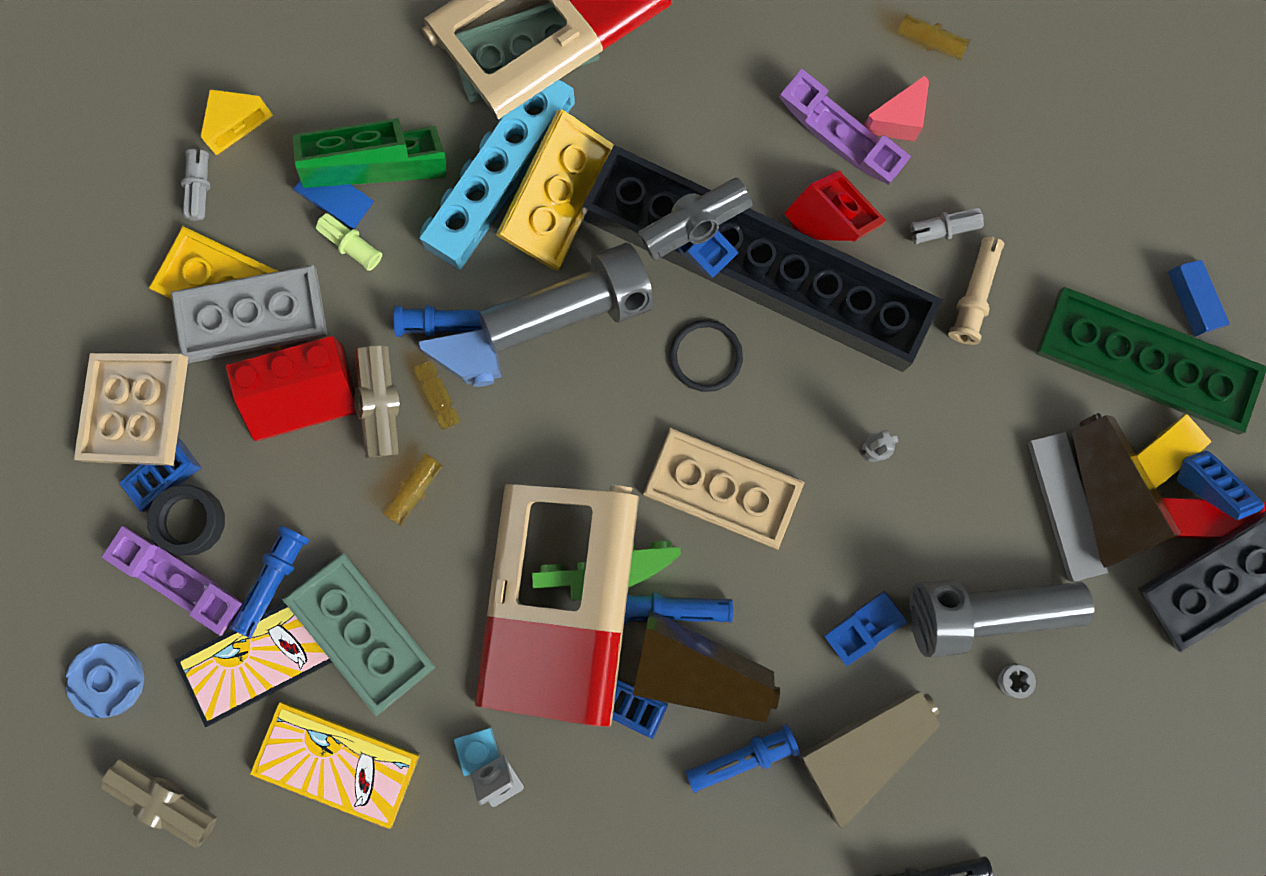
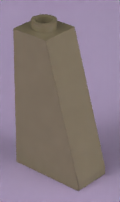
M912 689L800 752V760L831 817L840 828L853 819L941 726L936 718L939 710L928 693L923 695L922 691Z

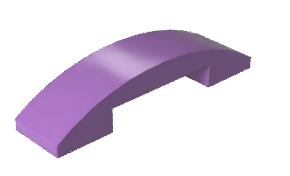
M801 69L780 94L779 98L792 114L832 151L869 176L889 185L911 156L887 136L883 135L879 139L826 95L829 90L805 70Z
M125 526L121 527L101 557L130 577H136L190 612L189 616L218 635L224 633L243 604L228 590L173 553L162 550L153 541Z

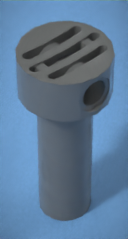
M623 243L592 254L591 271L478 311L481 327L493 353L604 312H608L613 321L619 323L651 311L653 308L651 284L646 269L635 248L630 243Z
M954 579L916 583L912 588L910 596L912 632L919 651L927 658L967 654L972 647L975 637L1088 626L1094 616L1093 598L1090 590L1083 582L967 593L963 584Z

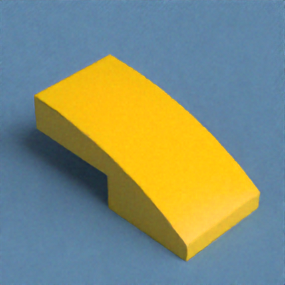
M1184 414L1156 436L1157 438L1140 450L1136 456L1152 484L1157 488L1181 469L1183 460L1186 457L1200 453L1212 441L1187 414Z

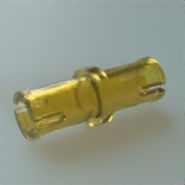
M906 13L897 33L898 36H903L925 45V50L931 52L934 49L959 61L962 60L971 40L942 29V24L936 22L934 26L912 17L908 13Z
M424 453L408 479H402L399 484L401 489L382 514L402 527L418 501H424L427 496L425 491L444 466Z

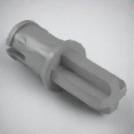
M189 149L185 153V179L181 181V186L184 188L183 216L186 219H190V221H197L205 218L206 193L211 188L210 183L207 181L210 155L208 152L200 150L199 162L196 163V149Z
M979 208L952 214L941 212L939 217L911 222V233L926 230V232L912 236V240L915 245L942 237L949 240L952 238V235L981 229L984 224V218Z
M888 430L872 433L862 446V451L866 450L863 457L870 462L889 458L894 452L895 444L898 443L897 435L890 436Z

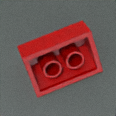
M334 336L226 365L234 401L253 440L256 442L356 414L355 390L344 347Z

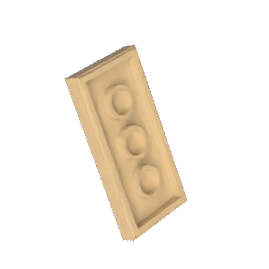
M670 428L643 496L779 550L805 482Z

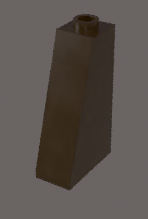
M1097 413L1081 421L1079 424L1082 428L1072 434L1099 557L1103 567L1116 565L1180 535L1181 532L1115 417L1109 415L1102 417L1100 413Z
M649 612L633 696L767 723L770 709H777L780 698V687L775 686L774 671L658 613Z

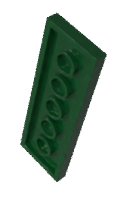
M1067 287L1059 290L1036 355L1238 435L1246 433L1266 374L1265 365Z

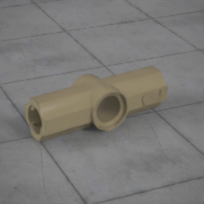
M388 346L356 348L355 359L358 387L355 390V409L358 419L362 420L365 458L399 455L395 417L399 412V397L395 385H392Z
M125 758L118 759L102 779L101 789L133 808V814L139 821L153 828H164L194 848L202 844L215 826L218 817L186 798L184 790L179 785L162 777H153Z

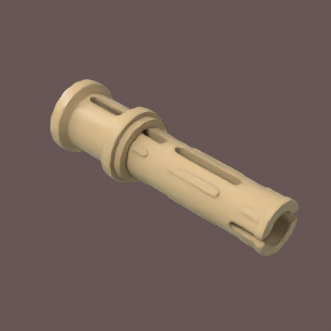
M995 237L982 238L966 296L958 301L957 309L959 313L955 326L950 328L948 334L950 338L957 342L969 345L980 343L982 336L979 334L983 317L988 316L990 310L989 304L986 301L1001 251L1005 244L1001 239H997L996 245H993Z

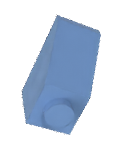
M483 329L419 341L420 349L426 357L467 384L473 383L474 387L491 385L494 383L495 378L502 377L498 352L493 353Z

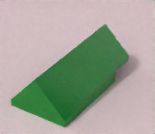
M399 118L293 134L294 160L303 188L447 178L445 153L436 126L402 131Z

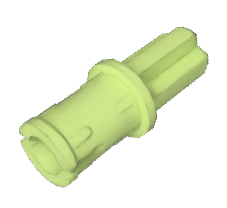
M325 213L318 219L316 230L337 245L338 251L341 254L347 253L368 271L376 267L382 258V253L359 237V231L356 229L350 230L329 213Z

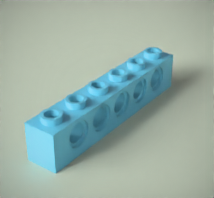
M557 80L501 117L494 131H489L485 134L479 146V153L474 160L470 159L465 163L460 173L461 179L455 188H449L445 192L440 202L441 208L435 217H429L423 224L420 231V240L426 250L461 271L523 180L556 111L563 109L568 113L574 105V90L571 86L561 80ZM532 107H540L543 109L542 112L537 115H530L526 113ZM515 134L524 137L522 141L515 144L507 141L510 136ZM495 162L504 164L503 169L498 172L488 170V167ZM481 190L485 192L484 197L478 201L468 199L473 191ZM455 219H464L466 221L464 226L458 230L449 229V224Z

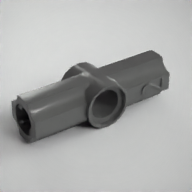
M735 177L701 197L696 193L683 196L673 206L672 213L643 228L638 233L651 258L657 260L689 241L694 244L708 241L716 234L721 223L752 207V200L740 178Z

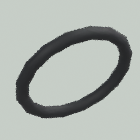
M712 320L696 321L684 327L674 338L670 350L671 367L677 378L688 388L701 392L718 391L730 385L738 376L743 363L742 345L736 334L724 324ZM710 327L720 330L730 338L735 347L736 361L733 370L724 380L716 384L702 385L691 381L683 374L678 365L677 351L680 342L688 333L698 328Z

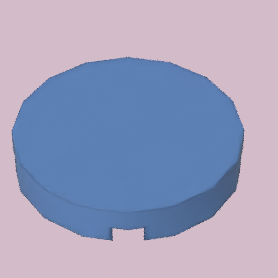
M102 643L88 646L75 656L68 667L66 677H68V687H66V692L74 708L88 717L107 718L122 714L135 704L142 693L145 679L142 663L133 651L121 644Z

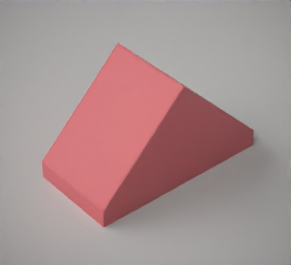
M923 76L869 114L864 126L876 136L885 135L889 138L915 141L924 124L929 80L926 76Z

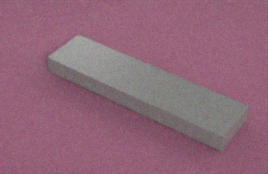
M1066 432L1027 442L1068 581L1075 582L1108 573L1107 567L1104 568L1100 561L1089 507Z

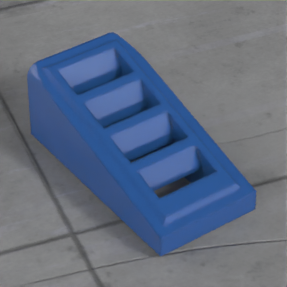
M177 438L175 459L180 466L175 469L174 466L163 465L170 474L167 478H164L157 468L159 465L140 464L119 483L140 512L148 509L153 500L162 491L175 485H180L202 468L181 439ZM150 472L159 483L155 488L146 477ZM138 481L142 483L149 493L144 498L134 486Z
M1205 450L1183 460L1176 481L1232 518L1239 520L1263 509L1264 503L1211 452Z
M617 679L615 701L620 690L626 692L627 695L619 712L613 710L612 720L653 739L666 712L668 703L633 696L634 687ZM636 697L640 699V703L631 719L626 714L633 698ZM649 703L654 706V709L647 724L643 725L639 722Z

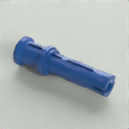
M395 305V336L425 334L426 337H432L436 335V332H472L482 330L478 311L481 310H436V307H432V305H426L423 309H403L401 305Z
M281 525L277 530L279 535L270 552L264 553L262 557L264 566L257 580L254 582L240 611L229 627L231 630L248 638H252L259 621L268 608L284 576H289L295 569L292 564L302 546L307 545L310 541L308 538Z
M653 592L651 596L629 595L627 593L624 625H627L628 621L647 622L649 612L658 613L672 621L732 623L733 600L664 598L659 592Z
M788 723L783 724L781 730L762 738L758 735L754 736L750 740V745L690 770H685L693 792L697 793L701 789L730 779L758 766L761 769L771 768L772 762L789 755L800 756V751ZM782 742L785 743V744H783V745H781V746H779V747H776V748H774V749L768 750V748H770V747H772V746H775V745L780 744V743H782ZM750 755H756L755 757L745 760V758ZM739 761L738 764H735V765L730 766V767H728V768H726V769H723V770H721V771H718V772H716V773H713V774H711V775H708L709 772H712V771H714V770H716V769H719V768H721V767H724V766H726V765H729V764H731V763H733V762Z

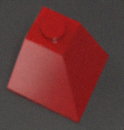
M840 170L811 183L784 213L791 221V225L795 230L816 240L855 242L887 221Z

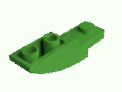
M672 541L650 542V549L635 550V544H633L628 588L649 579L666 568L681 555L680 547H672ZM586 562L577 563L578 570L563 571V564L540 566L541 573H532L534 589L571 587L572 601L582 600Z

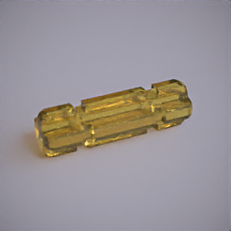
M427 361L415 367L414 372L419 382L423 381L424 383L421 387L432 411L438 413L436 416L438 424L442 429L452 428L460 422V418L456 409H451L450 407L453 403L442 379H437L436 377L439 375V372L434 362Z

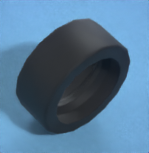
M175 485L162 491L153 500L147 513V529L151 539L162 550L177 555H198L211 549L220 539L225 528V513L220 501L211 492L192 485ZM183 499L198 501L207 513V524L203 533L197 539L190 542L175 540L167 530V516L171 507Z

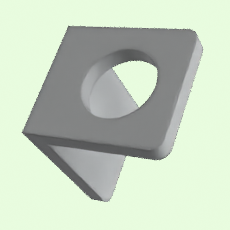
M504 754L471 773L476 800L480 805L489 802L492 807H495L524 789L522 781Z

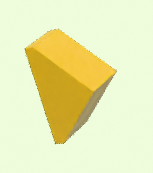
M210 90L201 138L218 155L268 120L273 114L260 96Z

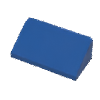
M1203 260L1179 265L1168 272L1195 337L1230 325Z

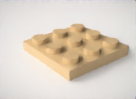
M90 353L74 460L93 463L174 466L188 357L181 354Z

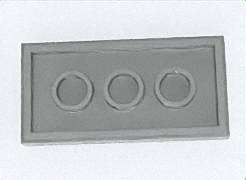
M314 265L171 292L180 354L188 357V363L328 337L317 268Z

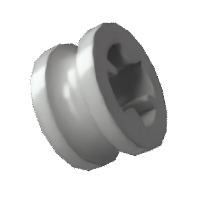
M1006 665L998 674L997 683L999 689L1009 697L1026 698L1033 693L1036 687L1034 673L1024 665ZM1021 672L1023 676L1020 681L1024 686L1022 689L1014 687L1012 690L1010 687L1013 682L1009 676L1011 673L1019 675Z

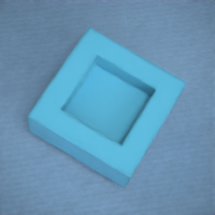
M492 727L454 739L464 776L470 775L500 757Z

